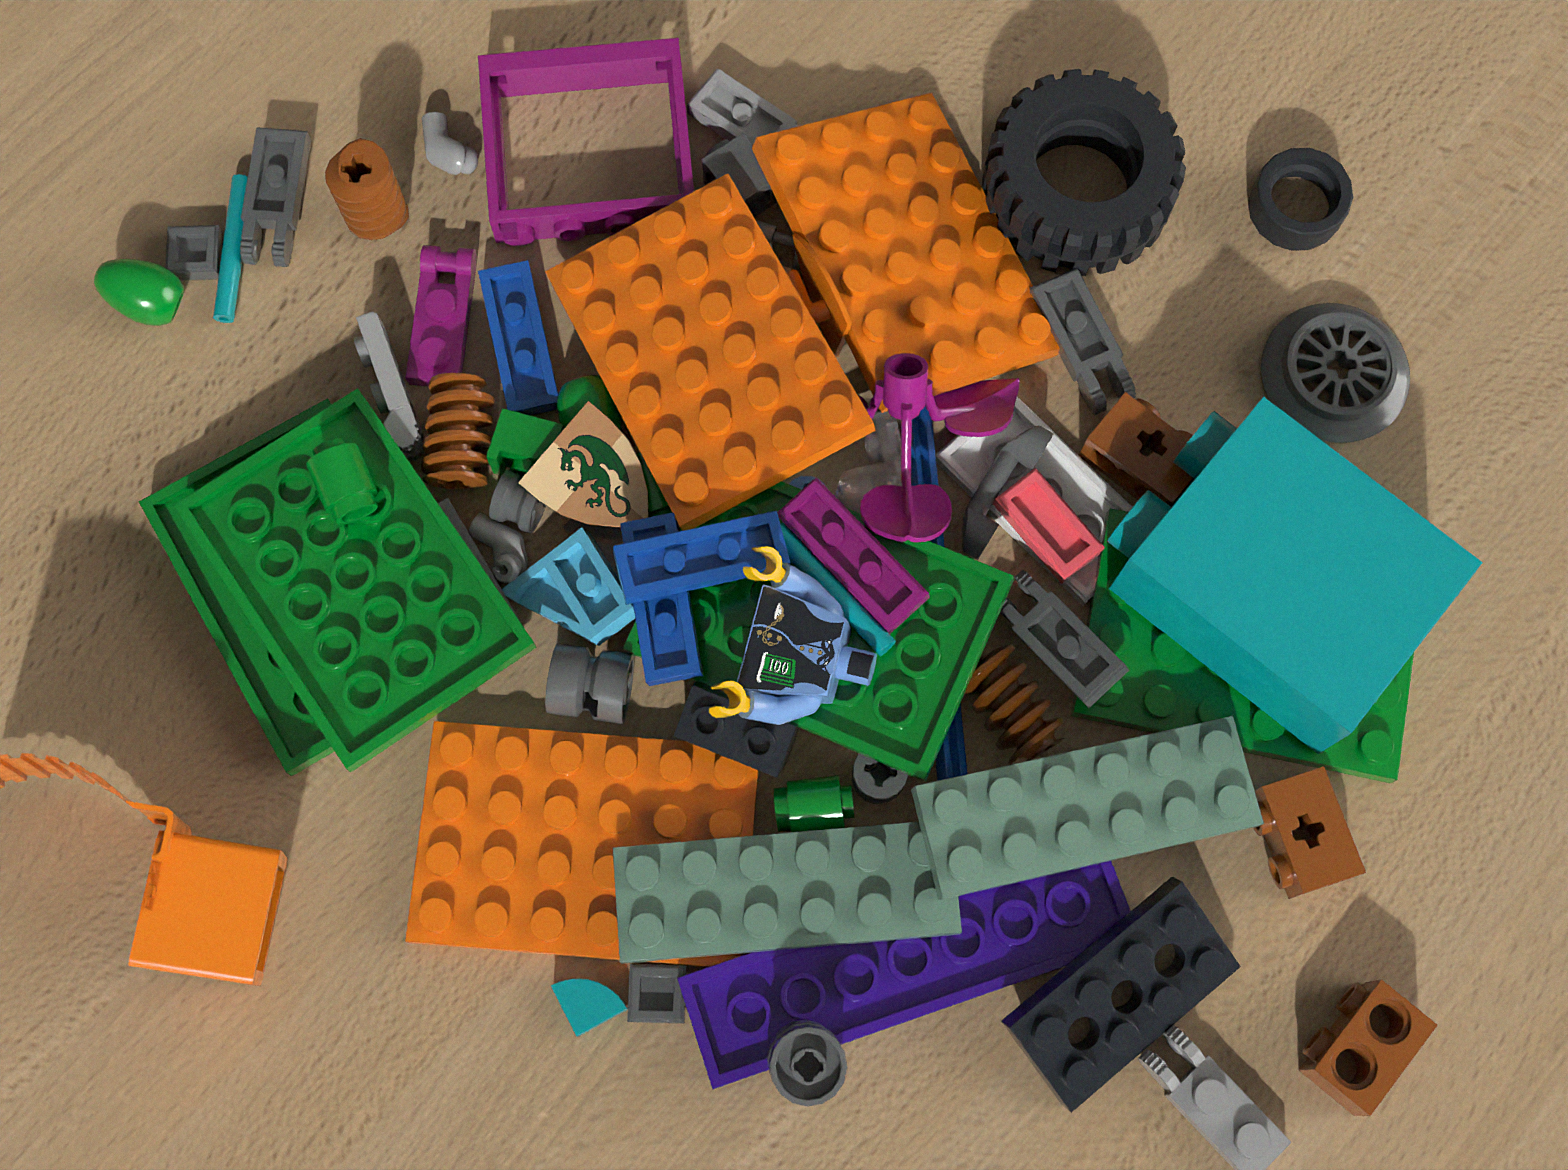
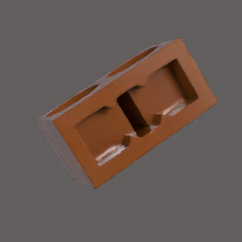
M1382 979L1364 982L1363 985L1358 982L1353 984L1339 1000L1336 1009L1341 1014L1331 1028L1328 1030L1324 1026L1321 1027L1310 1038L1303 1049V1054L1308 1058L1299 1071L1353 1116L1372 1115L1438 1026ZM1375 1006L1384 1010L1389 1019V1029L1384 1037L1375 1034L1369 1023L1370 1013ZM1343 1050L1351 1054L1356 1063L1355 1076L1348 1083L1339 1077L1335 1067L1337 1056Z

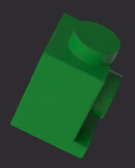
M502 408L486 455L493 474L502 476L506 467H509L510 470L519 473L521 478H523L564 430V425Z

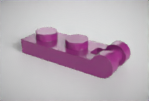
M422 246L420 253V278L405 377L409 385L429 386L430 379L435 375L463 373L477 267L475 249L458 248L456 253L443 252L440 246ZM440 272L456 273L455 284L439 283Z

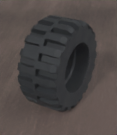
M1081 69L1064 70L1062 78L1057 80L1053 74L1046 75L1035 81L1033 91L1029 87H1025L1013 96L1011 106L1003 108L996 121L982 177V189L987 196L986 204L990 214H996L999 220L997 227L1005 238L1008 237L1010 242L1014 240L1018 244L1016 254L1026 261H1030L1032 256L1042 260V269L1056 273L1058 266L1070 268V270L1076 268L1081 276H1086L1088 269L1096 267L1099 274L1115 271L1119 259L1123 264H1130L1141 256L1145 247H1151L1158 239L1178 199L1186 171V166L1182 162L1186 153L1183 139L1179 135L1174 136L1178 125L1170 112L1166 111L1161 114L1158 110L1161 101L1150 91L1143 95L1136 90L1137 83L1124 76L1120 82L1108 78L1109 72L1094 69L1092 75H1082ZM1079 145L1090 147L1108 156L1119 167L1125 178L1127 190L1117 197L1105 201L1084 202L1074 200L1062 195L1046 182L1038 169L1036 160L1044 153L1061 146Z

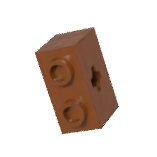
M1126 392L1088 436L1079 454L1081 458L1138 501L1150 490L1172 507L1194 480V478L1173 463L1174 459L1193 435L1184 430L1177 431L1161 419L1160 413L1152 404L1140 398L1135 400ZM1146 447L1154 451L1148 457L1140 453Z
M1324 766L1261 786L1255 790L1264 824L1253 829L1259 836L1264 835L1272 855L1268 858L1270 874L1279 889H1285L1288 899L1366 873ZM1295 829H1307L1310 838L1296 841L1292 831Z

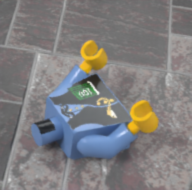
M768 546L753 547L752 550L764 556L766 568L760 573L752 567H743V573L748 579L754 581L771 580L772 587L762 585L737 682L724 681L711 686L712 690H721L728 695L729 706L728 708L720 706L709 708V713L715 718H725L739 713L741 718L781 725L815 713L820 704L833 703L839 679L869 686L875 669L877 653L848 647L851 627L848 620L843 617L842 605L816 579L788 563H782L779 552L774 548Z

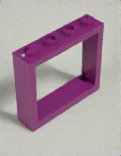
M679 38L478 55L488 213L496 243L523 246L538 239L556 238L561 241H576L582 239L585 235L607 233L612 236L694 192ZM668 83L679 194L509 210L502 97Z

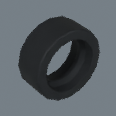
M1290 148L1274 155L1261 169L1248 199L1250 219L1258 233L1273 245L1290 251L1311 250L1327 243L1348 216L1354 198L1352 182L1342 164L1329 154L1312 148ZM1284 177H1300L1313 182L1322 189L1328 200L1329 209L1327 214L1318 222H1300L1287 217L1277 208L1271 197L1273 185Z

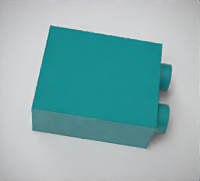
M1265 397L1259 401L1238 428L1213 411L1173 461L1174 464L1195 479L1173 507L1148 490L1107 540L1108 543L1129 558L1109 589L1317 754L1353 732L1483 563Z

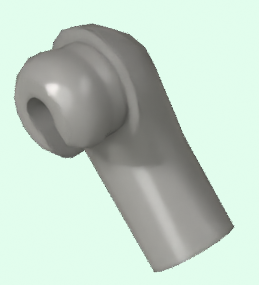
M430 112L423 115L424 146L426 157L430 164L454 175H458L460 172L467 175L473 173L478 165V154L474 148L464 147L461 142L449 138L446 115L440 112Z
M480 512L472 521L468 533L474 539L492 548L494 567H491L492 574L499 582L510 583L528 568L524 538L514 529L494 521L488 515Z

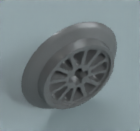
M1321 303L1301 308L1288 315L1274 328L1264 346L1261 359V376L1269 401L1322 441L1347 443L1372 437L1387 428L1396 419L1407 400L1410 389V368L1400 341L1381 320L1357 307L1339 303ZM1331 331H1338L1339 333L1337 344ZM1317 334L1321 344L1311 336ZM1349 334L1360 340L1353 348L1348 347ZM1364 345H1367L1373 352L1362 356L1357 354ZM1299 347L1305 350L1309 355L1300 354L1298 352ZM1333 360H1338L1340 368L1349 370L1342 379L1338 378L1335 370L1327 369ZM1377 363L1380 370L1365 366ZM1297 367L1309 369L1311 371L1300 374L1297 371ZM1316 382L1319 386L1313 392H1309L1303 384ZM1368 382L1377 383L1379 385L1378 390ZM1323 390L1329 393L1328 404L1317 398ZM1340 394H1342L1346 407L1338 405ZM1357 394L1360 395L1367 402L1360 403Z

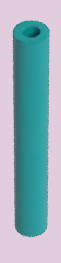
M241 174L233 175L231 180L213 319L222 323L234 322L242 259L240 247L244 225L241 214L248 176Z
M781 523L790 562L800 571L816 579L842 605L843 617L848 620L853 629L879 656L885 654L895 644L896 640L784 523Z

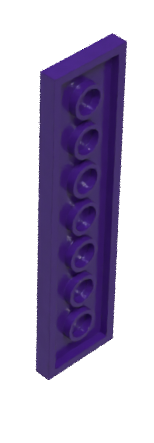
M1112 861L958 896L962 933L959 935L752 952L677 978L712 1089L769 1070L767 1063L769 1043L776 1032L790 1022L799 1020L818 1022L830 1030L839 1044L842 1045L1065 967L1130 912Z

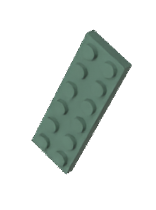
M1233 716L917 785L911 789L938 900L1254 828L1264 824Z
M919 822L613 848L619 957L621 964L959 935L962 933L958 896L938 900Z

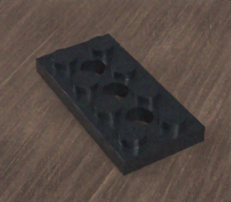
M1171 877L1002 1019L1001 1022L1062 1106L1072 1113L1241 966L1183 881ZM1166 944H1172L1175 951L1172 963L1166 969L1157 971L1154 965L1157 951ZM1130 980L1133 987L1130 999L1122 1006L1113 1007L1111 997L1114 988L1120 982ZM1088 1017L1090 1020L1088 1035L1078 1043H1070L1068 1032L1072 1023L1078 1018Z

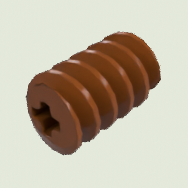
M359 138L349 142L329 161L325 170L326 184L350 232L362 239L378 240L384 239L403 227L409 218L408 205L405 202L393 168L383 148L373 141Z
M443 373L435 375L430 379L428 387L432 396L427 401V410L431 415L425 421V429L429 436L423 441L424 452L428 455L421 462V469L426 474L422 479L428 485L451 490H467L484 487L488 484L487 476L474 472V468L489 465L486 455L475 452L476 448L488 447L492 440L489 435L477 432V428L490 427L493 425L494 420L491 415L479 412V409L490 408L495 405L494 396L481 392V388L487 385L483 378L467 373Z

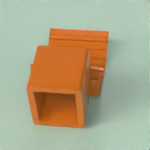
M21 753L20 758H13L8 754L0 755V789L5 787V782L13 780L17 783L27 781V777L30 775H35L40 779L50 778L51 774H57L64 779H73L75 775L86 783L93 785L97 783L105 790L116 794L132 808L138 809L147 816L153 824L166 826L165 831L159 830L155 841L129 957V966L261 987L288 861L282 850L193 836L190 827L170 809L162 806L132 802L94 772L90 773L76 763L70 762L67 765L58 757L47 755L45 759H40L31 753Z

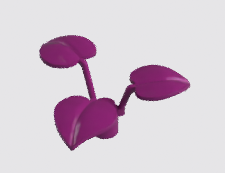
M901 353L889 357L884 364V380L876 381L875 393L869 405L863 397L859 396L871 419L875 416L883 400V404L888 409L889 414L901 420V486L880 485L872 488L863 496L860 504V515L864 524L878 535L901 542L907 540L911 542H926L940 536L951 521V500L948 494L937 485L922 484L911 486L912 419L917 417L920 411L926 407L933 421L944 420L946 428L954 434L967 437H984L1003 431L1012 420L1019 391V378L983 380L933 396V381L928 379V363L925 359L910 353Z

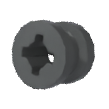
M506 470L494 490L489 517L500 523L506 520L513 521L518 524L520 530L533 533L543 516L546 505L518 483L521 480L519 473Z
M860 753L857 755L852 770V784L856 793L864 801L872 804H886L895 800L902 792L908 774Z

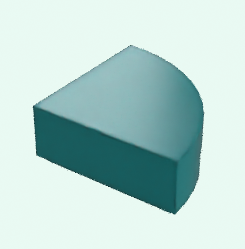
M568 979L551 985L576 1037H580L628 1010L625 1003L615 992L603 984L592 980Z

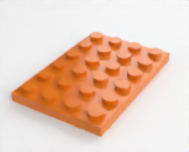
M932 92L756 137L752 151L793 234L797 233L805 239L819 256L830 274L852 320L845 340L872 395L875 393L876 381L884 380L885 361L896 354L910 353L926 360L928 363V379L933 381V396L1056 357L1059 354L1060 348L1050 331V324L1040 312L1029 291L1033 285L1008 237L1005 238L997 227L999 220L996 214H990L986 204V195ZM883 400L879 406L881 413L888 411L883 404Z
M728 173L545 271L672 513L674 512L682 531L698 527L876 431L873 420Z
M434 721L405 942L620 961L613 848L753 836L759 770L687 741ZM743 953L642 963L708 968L743 956Z

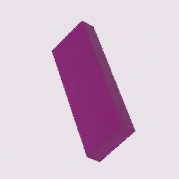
M817 477L777 512L779 520L799 538L889 634L930 598L929 593Z

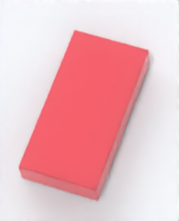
M1036 467L994 500L993 505L1061 584L1097 557L1105 548Z

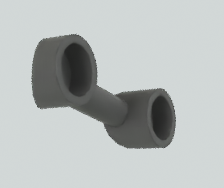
M1034 426L1019 434L1001 448L965 508L962 525V550L964 553L976 560L979 559L999 526V523L986 516L995 498L999 495L1018 462L1031 470L1034 468L1054 433L1042 426Z

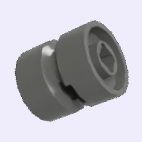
M557 643L552 654L547 678L546 712L548 714L577 718L585 710L590 712L593 720L623 724L627 716L632 691L634 654L603 650L595 657L591 655L588 647Z
M809 1020L790 1022L779 1029L769 1043L767 1063L771 1079L779 1093L790 1102L807 1107L823 1104L834 1097L844 1084L847 1072L845 1052L832 1032L820 1023Z

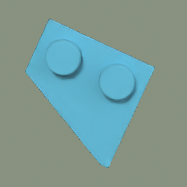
M583 527L502 589L505 596L598 646L635 619L633 603L625 605L618 575L593 536Z

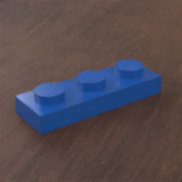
M526 260L478 271L507 410L526 415L557 410L558 389L529 261Z
M777 511L613 546V555L625 605L745 579L747 577L743 573V567H752L762 573L766 568V560L762 554L754 552L752 550L753 547H772L779 552L782 563L790 564Z
M674 512L620 523L623 544L680 532ZM690 591L633 603L646 683L649 686L704 676Z

